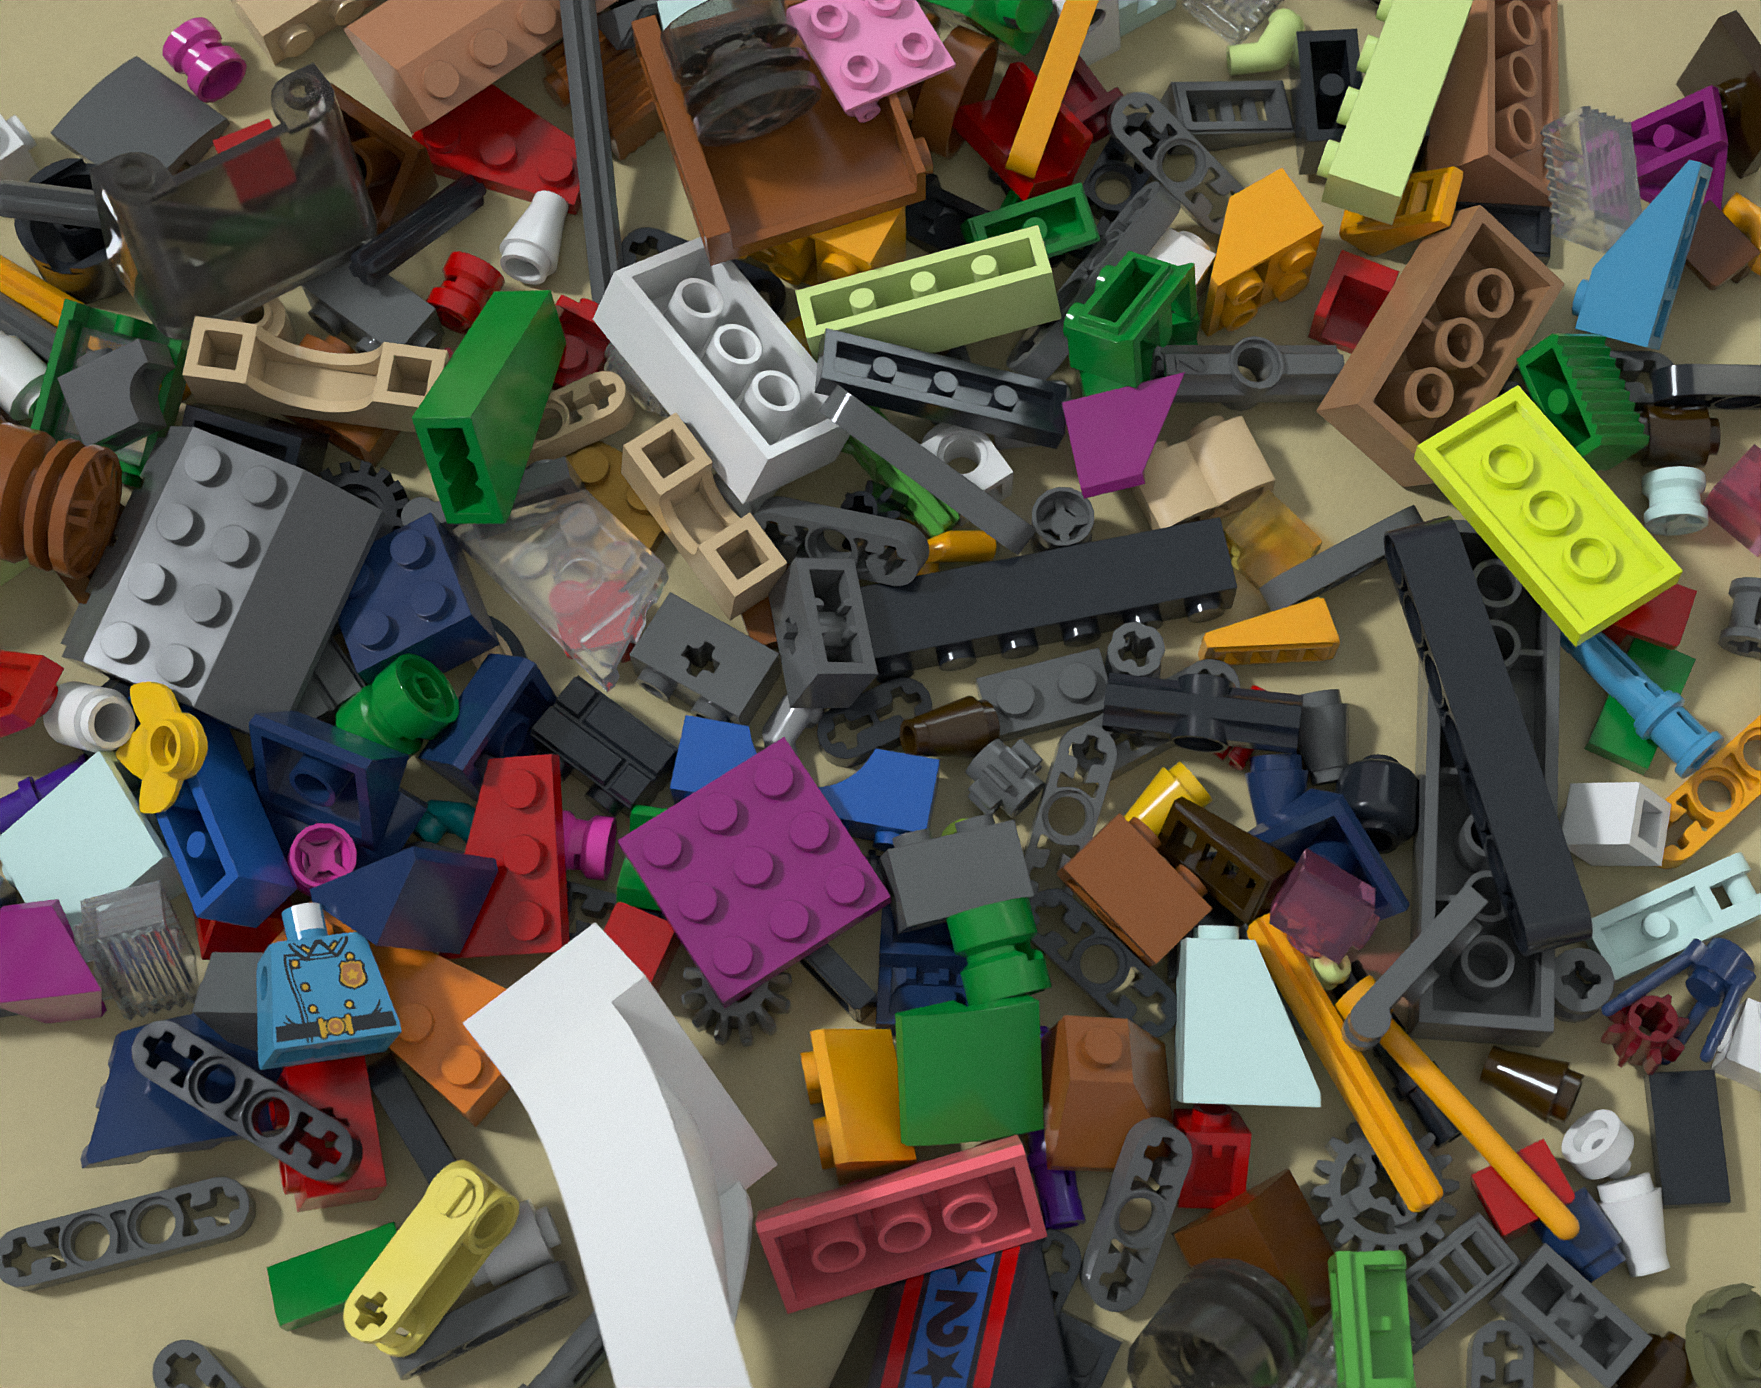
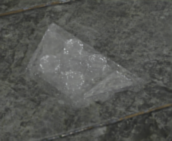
M586 489L514 509L511 511L505 524H462L453 530L458 544L606 692L615 687L620 677L617 667L629 643H637L646 625V613L653 604L657 603L669 579L665 564Z

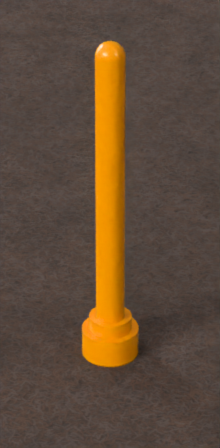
M1371 975L1354 985L1334 1005L1343 1022L1354 1005L1376 983V980ZM1391 1017V1026L1381 1038L1379 1044L1557 1238L1571 1240L1576 1237L1579 1232L1577 1218Z

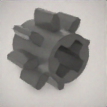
M999 738L995 739L972 760L965 773L974 781L968 788L971 792L968 798L985 814H994L1001 808L1011 818L1017 816L1034 801L1045 786V783L1036 775L1042 768L1040 763L1043 759L1022 738L1012 748L1006 746Z

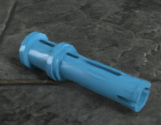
M1560 630V646L1635 720L1633 727L1636 729V734L1642 740L1651 739L1676 764L1675 773L1681 779H1685L1696 772L1721 747L1724 737L1718 731L1710 733L1683 707L1685 699L1678 692L1673 693L1671 690L1664 692L1602 631L1575 647Z

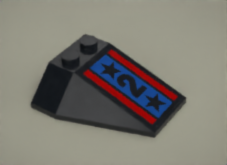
M1035 1240L877 1287L829 1388H1071L1042 1240Z

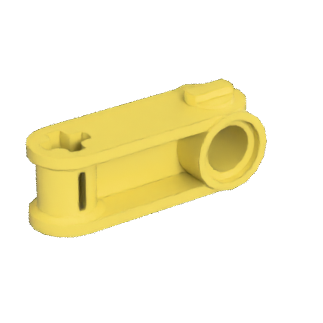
M461 1159L443 1168L432 1180L425 1196L351 1292L345 1303L343 1313L345 1328L350 1335L366 1344H375L380 1351L392 1357H405L418 1350L495 1247L501 1244L511 1232L519 1215V1202L468 1160ZM371 1302L379 1307L375 1312L365 1307V1303ZM401 1327L409 1331V1334L403 1336L396 1331Z

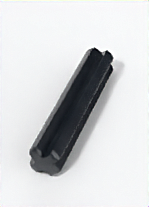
M472 175L459 177L352 253V264L349 266L353 277H359L364 285L375 284L482 207L485 202L483 196L487 192L486 187L483 183L477 182Z

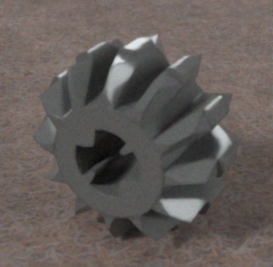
M686 967L684 970V980L697 988L682 994L683 1006L686 1009H700L692 1020V1024L698 1032L707 1030L717 1022L714 1030L716 1044L724 1046L730 1038L732 1029H738L742 1045L744 1047L752 1046L753 1034L750 1027L758 1024L764 1033L772 1036L777 1031V1026L767 1012L788 1014L790 1012V1000L778 994L792 987L793 982L790 973L781 972L751 991L748 999L739 1003L736 1001L724 1009L697 967Z

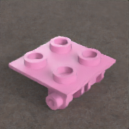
M807 0L785 9L786 16L844 112L850 117L856 116L860 123L868 122L879 114L881 110L877 104L879 99L955 68V62L916 0Z

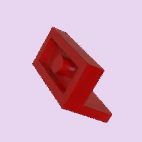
M1022 61L1009 64L993 99L959 106L952 127L1008 186L1025 201L1071 186L1093 141V134L1061 103L1034 179L1005 169L1037 80V76Z

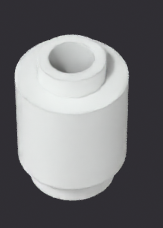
M0 330V407L14 420L33 419L47 365L17 336H7Z
M78 681L66 682L58 686V694L53 705L43 715L45 728L55 741L63 745L95 753L99 750L114 751L124 745L130 739L135 728V714L124 695L113 689Z
M530 1199L519 1203V1215L511 1232L501 1244L495 1247L472 1278L476 1287L490 1281L496 1287L554 1262L551 1248L562 1244V1241L548 1207L545 1206L535 1210Z

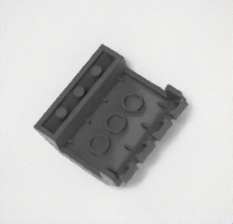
M170 426L165 438L158 437L140 475V478L145 480L141 489H133L114 529L113 535L118 537L115 545L106 546L85 592L90 594L87 604L79 603L60 643L66 646L61 657L112 680L116 677L133 685L140 682L164 684L172 690L177 703L202 712L220 724L250 736L248 723L255 714L296 711L386 513L302 468L195 427Z

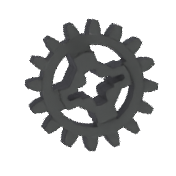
M1404 1119L1403 1123L1411 1135L1412 1121ZM1356 1121L1350 1123L1346 1128L1349 1144L1332 1137L1325 1148L1334 1159V1162L1318 1160L1313 1168V1172L1316 1175L1326 1179V1184L1314 1187L1310 1192L1311 1200L1327 1202L1328 1209L1317 1219L1319 1225L1329 1226L1335 1223L1339 1227L1340 1232L1333 1243L1338 1249L1346 1245L1350 1240H1353L1359 1244L1357 1251H1374V1249L1399 1251V1248L1403 1247L1406 1254L1412 1260L1419 1258L1424 1253L1420 1237L1422 1236L1427 1241L1437 1244L1445 1234L1435 1222L1436 1219L1451 1221L1457 1213L1455 1207L1443 1201L1444 1196L1451 1195L1460 1188L1459 1181L1443 1179L1441 1174L1453 1161L1450 1154L1440 1155L1435 1158L1428 1150L1433 1145L1436 1136L1431 1132L1423 1136L1419 1141L1413 1139L1443 1188L1441 1199L1433 1206L1425 1209L1421 1220L1417 1222L1415 1219L1417 1213H1413L1408 1209L1399 1192L1391 1199L1392 1205L1386 1197L1375 1199L1371 1195L1370 1189L1376 1184L1377 1176L1383 1184H1389L1392 1180ZM1352 1158L1354 1162L1352 1167L1357 1175L1354 1189L1342 1196V1173L1347 1162ZM1364 1217L1382 1224L1387 1234L1368 1230L1355 1220Z

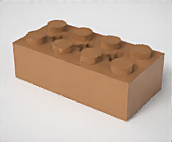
M1481 205L1454 211L1449 227L1424 236L1316 412L1400 486L1409 487L1434 483L1414 460L1417 445L1496 399L1516 366V359L1525 351L1565 283Z

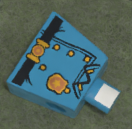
M303 903L285 909L282 912L287 941H280L269 945L257 963V1029L260 1070L385 1052L402 1031L400 1021L367 939L357 932L328 935L322 905L319 903Z

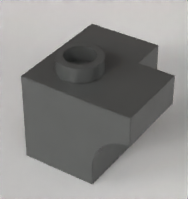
M138 338L114 351L111 348L95 350L77 359L76 364L78 368L57 378L85 446L95 444L110 448L113 452H116L167 427L159 406L158 393L165 376L176 367L165 344Z

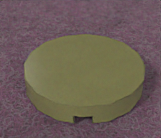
M1738 1283L1707 1291L1693 1304L1686 1323V1354L1693 1378L1699 1388H1761V1296L1752 1291L1755 1288L1754 1286Z

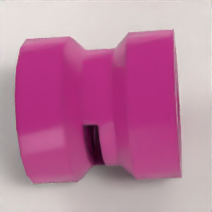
M197 17L184 22L168 36L163 45L162 55L175 72L188 76L187 84L199 100L205 103L215 102L227 96L241 83L246 74L247 65L234 48L223 46L221 43L222 36L210 20L204 17Z
M562 810L566 871L568 869L581 870L586 879L607 881L615 852L616 817L595 815L586 821L577 819L571 811Z
M317 823L306 827L296 836L287 856V864L297 885V890L311 897V888L352 872L356 865L357 850L353 839L344 829L338 826Z

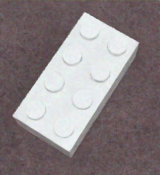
M701 237L613 273L593 317L594 322L670 415L678 414L712 460V467L743 505L836 460L850 434L819 411L829 396L814 393L817 363L731 260L710 266Z

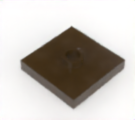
M1734 10L1718 17L1676 85L1684 97L1710 85L1719 89L1728 138L1727 161L1738 177L1742 179L1757 172L1761 167V44L1740 13Z

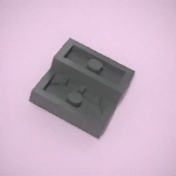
M135 56L96 84L74 105L50 133L58 143L82 158L85 162L104 166L103 162L114 166L127 178L137 196L156 198L184 163L192 169L195 168L214 144L213 140L221 136L230 122L226 117L138 56Z

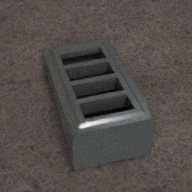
M1283 80L1171 82L1160 100L1166 109L1208 152L1291 139L1295 133ZM1263 101L1267 121H1259L1255 102ZM1232 106H1239L1242 121L1235 120ZM1209 109H1214L1217 122H1210ZM1166 126L1169 137L1172 135V131ZM1176 145L1171 147L1167 154L1191 155L1192 152L1185 146Z
M1476 1212L1405 1271L1407 1293L1431 1321L1422 1330L1409 1314L1413 1355L1522 1266L1520 1259L1479 1212ZM1469 1238L1495 1268L1490 1274L1486 1275L1461 1245L1464 1240ZM1446 1255L1474 1286L1467 1293L1461 1289L1439 1263ZM1425 1273L1451 1302L1452 1305L1447 1310L1443 1311L1418 1281Z

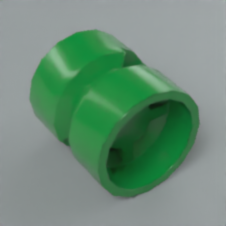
M407 653L399 656L376 676L371 685L363 687L339 708L336 714V726L409 755V758H411L421 748L423 739L432 740L456 720L459 714V700L448 679L433 663L419 655Z
M1028 897L1009 899L976 907L946 918L955 955L966 958L968 965L960 974L969 1006L1021 994L1030 996L1052 989L1043 952L1031 948L1030 941L1038 932Z

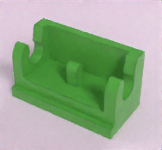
M1336 1251L1328 1260L1337 1388H1416L1405 1272L1407 1269L1406 1256L1403 1255V1251Z

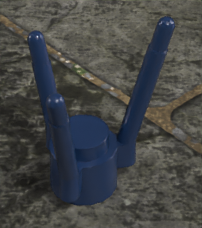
M1721 937L1713 938L1707 945L1701 940L1694 938L1680 955L1604 1004L1601 1009L1602 1014L1606 1017L1616 1014L1688 968V979L1685 985L1688 992L1697 1002L1686 1016L1689 1019L1688 1026L1681 1035L1675 1038L1685 1045L1711 1007H1717L1722 1003L1700 1053V1059L1703 1062H1711L1718 1047L1721 1045L1744 993L1756 980L1754 963L1746 951L1734 942ZM1662 1057V1065L1666 1066L1671 1063V1061Z

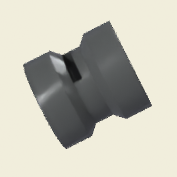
M1056 487L1047 490L1037 498L1032 508L1031 526L1037 529L1030 539L1033 552L1048 551L1092 541L1094 510L1090 500L1083 498L1082 492L1071 487ZM1050 531L1059 536V538L1054 537Z

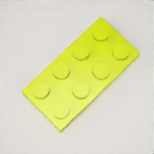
M1519 385L1417 445L1414 460L1575 647L1677 584L1683 570Z

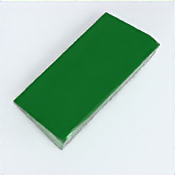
M1081 182L967 219L960 225L962 235L967 244L1038 225L1048 259L1101 241Z
M391 1222L268 1266V1278L279 1327L289 1332L344 1312L345 1303L351 1292L397 1233L396 1223Z

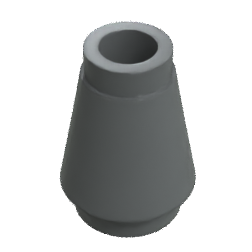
M1328 689L1301 694L1304 696L1298 749L1302 755L1305 767L1309 771L1312 786L1336 783L1343 768L1349 765V704L1342 703L1340 689Z

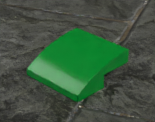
M1021 994L968 1007L952 1000L895 1013L901 1143L907 1146L957 1144L1008 1137L1044 1129L1040 1009L1038 999Z

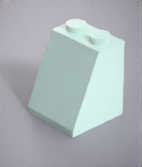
M99 750L0 835V861L3 864L2 871L6 880L13 888L19 891L25 903L59 899L80 949L96 947L186 891L155 813H142L139 810L141 779L133 775L116 758L115 751Z
M1202 925L1198 926V928H1193V938H1185L1177 943V1020L1175 1022L1173 1100L1182 1103L1321 1107L1320 1090L1256 941L1239 940V927Z

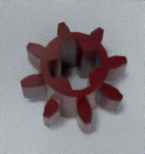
M1667 994L1662 998L1645 995L1616 1014L1607 1017L1615 1024L1608 1027L1601 1037V1042L1608 1045L1612 1044L1614 1051L1620 1057L1618 1059L1619 1067L1622 1068L1627 1064L1643 1066L1648 1075H1653L1660 1066L1662 1057L1668 1061L1675 1062L1684 1051V1045L1675 1037L1682 1034L1689 1024V1019L1678 1017L1676 1010L1671 1005V995ZM1640 1026L1647 1028L1651 1032L1650 1036L1643 1034L1638 1028Z

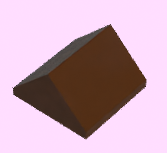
M333 83L324 85L292 170L296 182L293 186L288 187V189L335 221L367 225L370 228V240H372L426 202L439 185L425 146Z
M1286 1168L1171 1233L1236 1354L1311 1329L1331 1310L1328 1260L1334 1254V1251L1290 1169Z

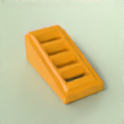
M1452 166L1411 173L1392 225L1345 210L1339 229L1341 239L1375 257L1449 227L1463 180V171Z
M1316 597L1205 633L1199 648L1198 658L1200 661L1204 659H1217L1228 665L1326 661L1334 658L1340 645V639L1324 598Z

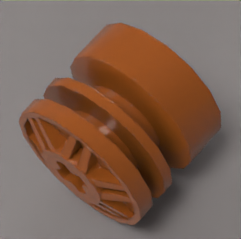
M928 12L925 15L940 38L941 19L937 15ZM961 25L955 27L943 42V45L956 64L955 68L906 88L914 115L910 126L913 138L916 139L923 136L930 152L949 160L958 153L966 141L952 127L959 106L985 101L995 72L999 51V43L995 39Z
M8 422L0 424V560L17 563L28 558L29 564L38 570L46 572L54 570L62 576L76 580L88 576L98 565L106 546L109 545L118 519L122 495V469L117 454L110 448L95 444L85 446L79 440L71 438L58 441L56 444L55 439L44 431Z

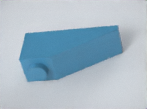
M1689 160L1592 268L1590 279L1581 280L1572 305V314L1578 316L1575 329L1660 350L1713 168L1704 163Z

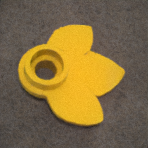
M140 682L131 686L130 697L134 712L141 724L131 734L130 739L118 748L115 754L116 758L133 775L142 779L139 797L140 812L161 813L169 809L176 801L184 779L192 778L201 769L207 755L208 741L199 720L192 714L182 713L171 689L157 682Z

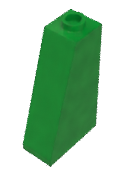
M551 290L493 292L412 416V421L447 524H505L511 514L566 346L565 336Z

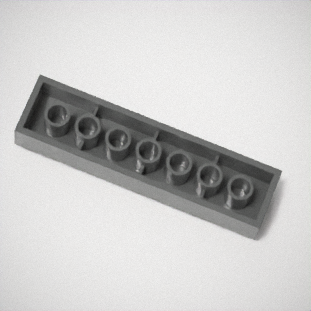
M1454 520L1462 538L1556 814H1558L1560 629L1468 521ZM1418 660L1415 776L1419 780L1417 830L1413 835L1410 945L1467 884L1485 898L1488 903L1475 919L1484 929L1458 957L1447 949L1431 966L1440 975L1438 979L1413 1006L1408 1002L1407 1032L1410 1038L1539 1048L1554 1032L1555 948L1523 956L1516 946L1420 660Z

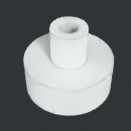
M1605 1109L1595 1110L1579 1118L1568 1129L1562 1142V1154L1574 1169L1586 1179L1595 1180L1607 1176L1611 1179H1619L1625 1176L1631 1168V1161L1628 1158L1634 1147V1136L1614 1112Z

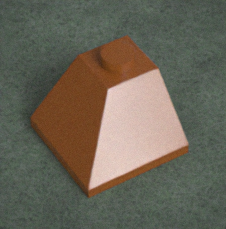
M1065 1015L1041 1038L1043 1116L1047 1170L1114 1172L1125 1138L1136 1123L1147 1118L1159 1117L1173 1124L1165 1043L1131 1020L1125 1018ZM1162 1138L1159 1146L1153 1147L1148 1145L1144 1154L1152 1161L1153 1165L1157 1156L1168 1157L1171 1148Z

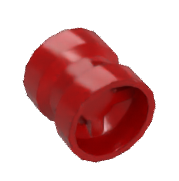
M454 251L450 254L442 269L446 281H443L441 286L434 287L431 290L426 302L436 308L442 326L456 333L466 335L493 292L501 291L505 279L495 267L481 258L469 253Z

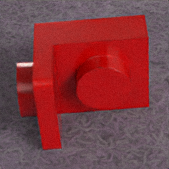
M561 295L555 304L566 340V346L551 388L555 391L590 374L604 371L617 350L594 322L593 317L599 304L592 300L582 298L577 302L565 295Z
M1195 1103L1193 1109H1174L1173 1124L1188 1138L1192 1148V1160L1176 1203L1178 1208L1215 1209L1246 1192L1252 1133L1239 1112L1226 1104Z

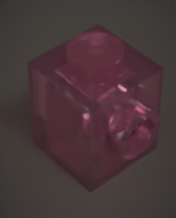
M1754 444L1713 487L1702 505L1708 509V516L1756 557H1759L1761 555V449Z
M1306 848L1272 901L1269 924L1288 934L1287 940L1301 953L1314 959H1320L1323 955L1333 962L1340 964L1351 946L1357 950H1361L1365 946L1378 924L1379 916L1373 913L1375 911V888Z

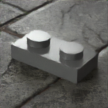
M1098 647L976 678V688L979 699H985L993 705L1000 724L999 739L1004 742L1091 720L1101 715L1104 711L1108 677Z

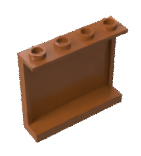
M769 0L661 33L655 15L631 22L636 53L710 266L926 200V175L934 173L933 162L924 137L914 139L907 121L913 120L914 115L906 88L879 99L877 104L881 110L876 117L868 122L860 123L856 116H848L785 14V9L807 0Z

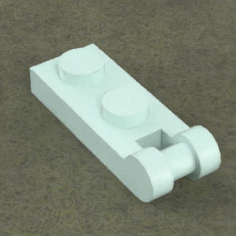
M1739 852L1591 918L1593 934L1591 939L1585 941L1589 949L1603 956L1611 966L1615 984L1681 954L1694 938L1705 943L1736 928L1746 926L1761 919V893H1756L1746 874L1751 871V868L1742 852ZM1723 886L1732 906L1721 910L1711 889Z

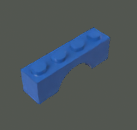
M685 715L670 785L674 805L757 754L753 746L749 726ZM875 749L864 766L851 777L839 783L818 788L851 837L873 841L872 846L875 849L886 852L887 849L894 848L892 838L912 831L930 829L940 778V760Z

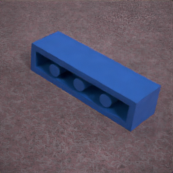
M129 696L127 700L133 709L131 697ZM178 703L182 713L192 714L201 723L207 737L208 751L199 772L192 778L184 779L173 805L165 812L155 813V816L196 916L203 919L257 928L298 889L229 727L220 724L202 712ZM135 714V728H134V731H135V730L140 726V724H141L140 721H139V719L137 718L136 714Z

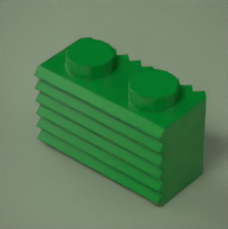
M1552 333L1516 359L1518 368L1532 401L1595 472L1610 470L1647 446L1650 436L1643 434L1645 425L1639 421L1640 413L1634 412L1635 402L1629 401L1630 391L1624 389L1626 380L1619 378L1621 369L1615 366L1616 358L1610 357L1611 347L1605 346L1606 336L1600 334Z

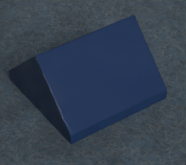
M489 653L458 698L459 714L456 720L435 738L429 740L418 756V759L478 803L489 759L533 756L538 753L530 736L531 729L546 710L554 705L557 696L533 661L525 657Z
M298 711L255 714L248 724L259 799L262 806L310 826L317 823L333 824L344 829L353 839L354 844L375 851L382 841L409 755Z
M1309 789L1248 831L1249 834L1277 848L1300 865L1280 907L1290 900L1302 898L1329 941L1402 913L1410 906L1409 901L1343 794Z
M413 846L311 888L310 893L313 903L321 904L323 910L377 946L460 954L496 878L498 867L494 858Z

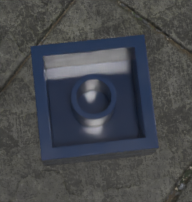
M431 512L373 542L338 618L339 626L357 674L369 685L393 661L407 653L423 657L433 663L444 674L500 645L460 543Z

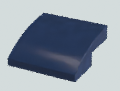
M890 904L882 908L876 1029H891L892 1037H896L895 1013L943 1003L947 1000H954L967 1007L969 1006L960 974L968 965L966 958L955 955L947 923L897 934Z

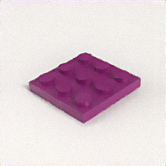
M785 737L617 840L626 858L724 1009L891 903V895Z

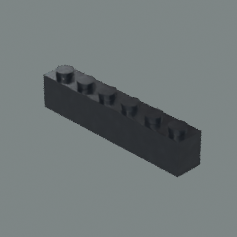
M1217 517L919 575L912 582L903 586L878 583L860 587L878 672L875 678H877L879 683H885L900 677L910 678L914 675V670L939 666V669L942 671L965 669L974 665L977 662L976 658L1000 653L1005 659L1023 658L1037 652L1039 646L1063 641L1067 647L1084 646L1099 640L1102 633L1113 632L1123 624L1140 622L1157 630L1163 626L1164 621L1187 617L1188 621L1192 623L1210 621L1222 616L1225 613V609L1232 608L1238 587L1221 519Z

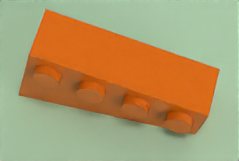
M323 910L328 935L356 932ZM285 929L271 944L287 941ZM367 939L400 1021L402 1031L387 1050L476 1128L512 1086L479 1046L463 1022L507 989L431 951L377 946Z

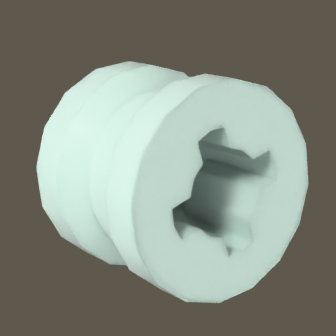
M1684 466L1666 467L1648 472L1642 477V494L1649 499V508L1644 512V528L1648 532L1665 536L1684 535L1700 531L1708 526V509L1701 504L1700 495L1706 488V477L1702 470Z

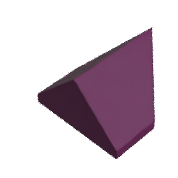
M1710 85L1608 132L1616 186L1651 203L1689 160H1693L1713 168L1703 205L1711 200L1721 210L1728 138L1719 89Z
M1185 372L1143 382L1137 389L1127 386L1062 402L1080 489L1084 499L1145 484L1144 469Z
M59 899L3 906L0 909V1008L46 1024L101 1018L107 1011L102 999V990L86 963Z

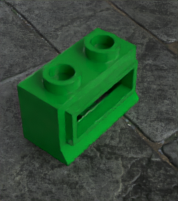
M1128 251L1116 266L1109 264L1104 266L1097 277L1093 295L1085 304L1074 303L1066 314L1063 334L1068 339L1070 367L1137 389L1143 381L1140 349L1142 339L1144 338L1146 343L1164 348L1169 343L1172 335L1171 311H1174L1176 315L1192 319L1197 313L1195 264L1187 263L1177 266Z

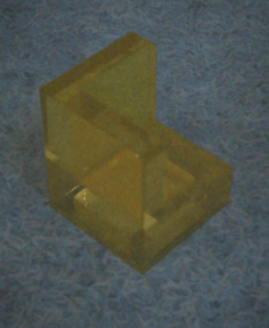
M1269 489L1224 529L1232 566L1257 590L1281 573L1319 554L1322 540Z

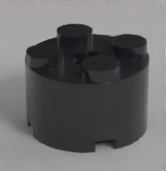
M68 158L54 162L38 171L28 181L31 183L137 196L127 178L114 166L103 162L104 166L85 163L82 158ZM24 219L14 220L17 237L42 278L85 305L125 291L143 273L151 269L155 262L154 235Z

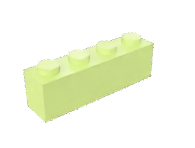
M1474 0L1380 1L1375 19L1385 22L1379 38L1369 34L1366 38L1356 67V71L1366 75L1360 90L1348 87L1336 123L1346 126L1340 142L1328 140L1316 175L1327 178L1321 202L1389 225L1393 224Z
M1038 225L795 291L806 339L816 363L818 361L819 343L826 328L929 353H937L1062 319L1051 266Z

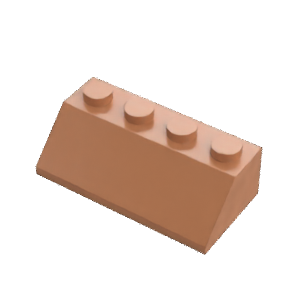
M388 0L343 29L411 134L433 123L563 37L559 0ZM595 0L596 14L618 0Z
M1558 0L1473 1L1466 25L1429 123L1430 137L1425 156L1426 171L1452 166L1463 171V180L1457 199L1460 202L1550 206V208L1560 205Z

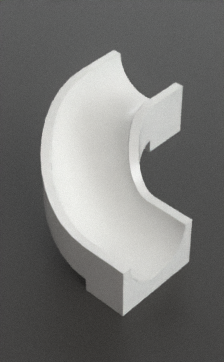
M593 923L463 1022V1024L512 1086L527 1109L544 1145L578 1245L616 1388H752L734 1330L752 1239L753 1213L751 1200L746 1189L778 1164L647 977L596 923Z

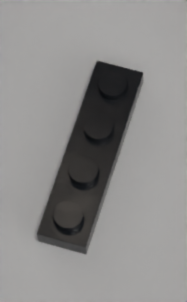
M828 328L825 329L820 340L814 393L829 396L838 384L869 406L1053 449L1058 448L1065 436L1066 419L1062 402H1066L1067 385Z

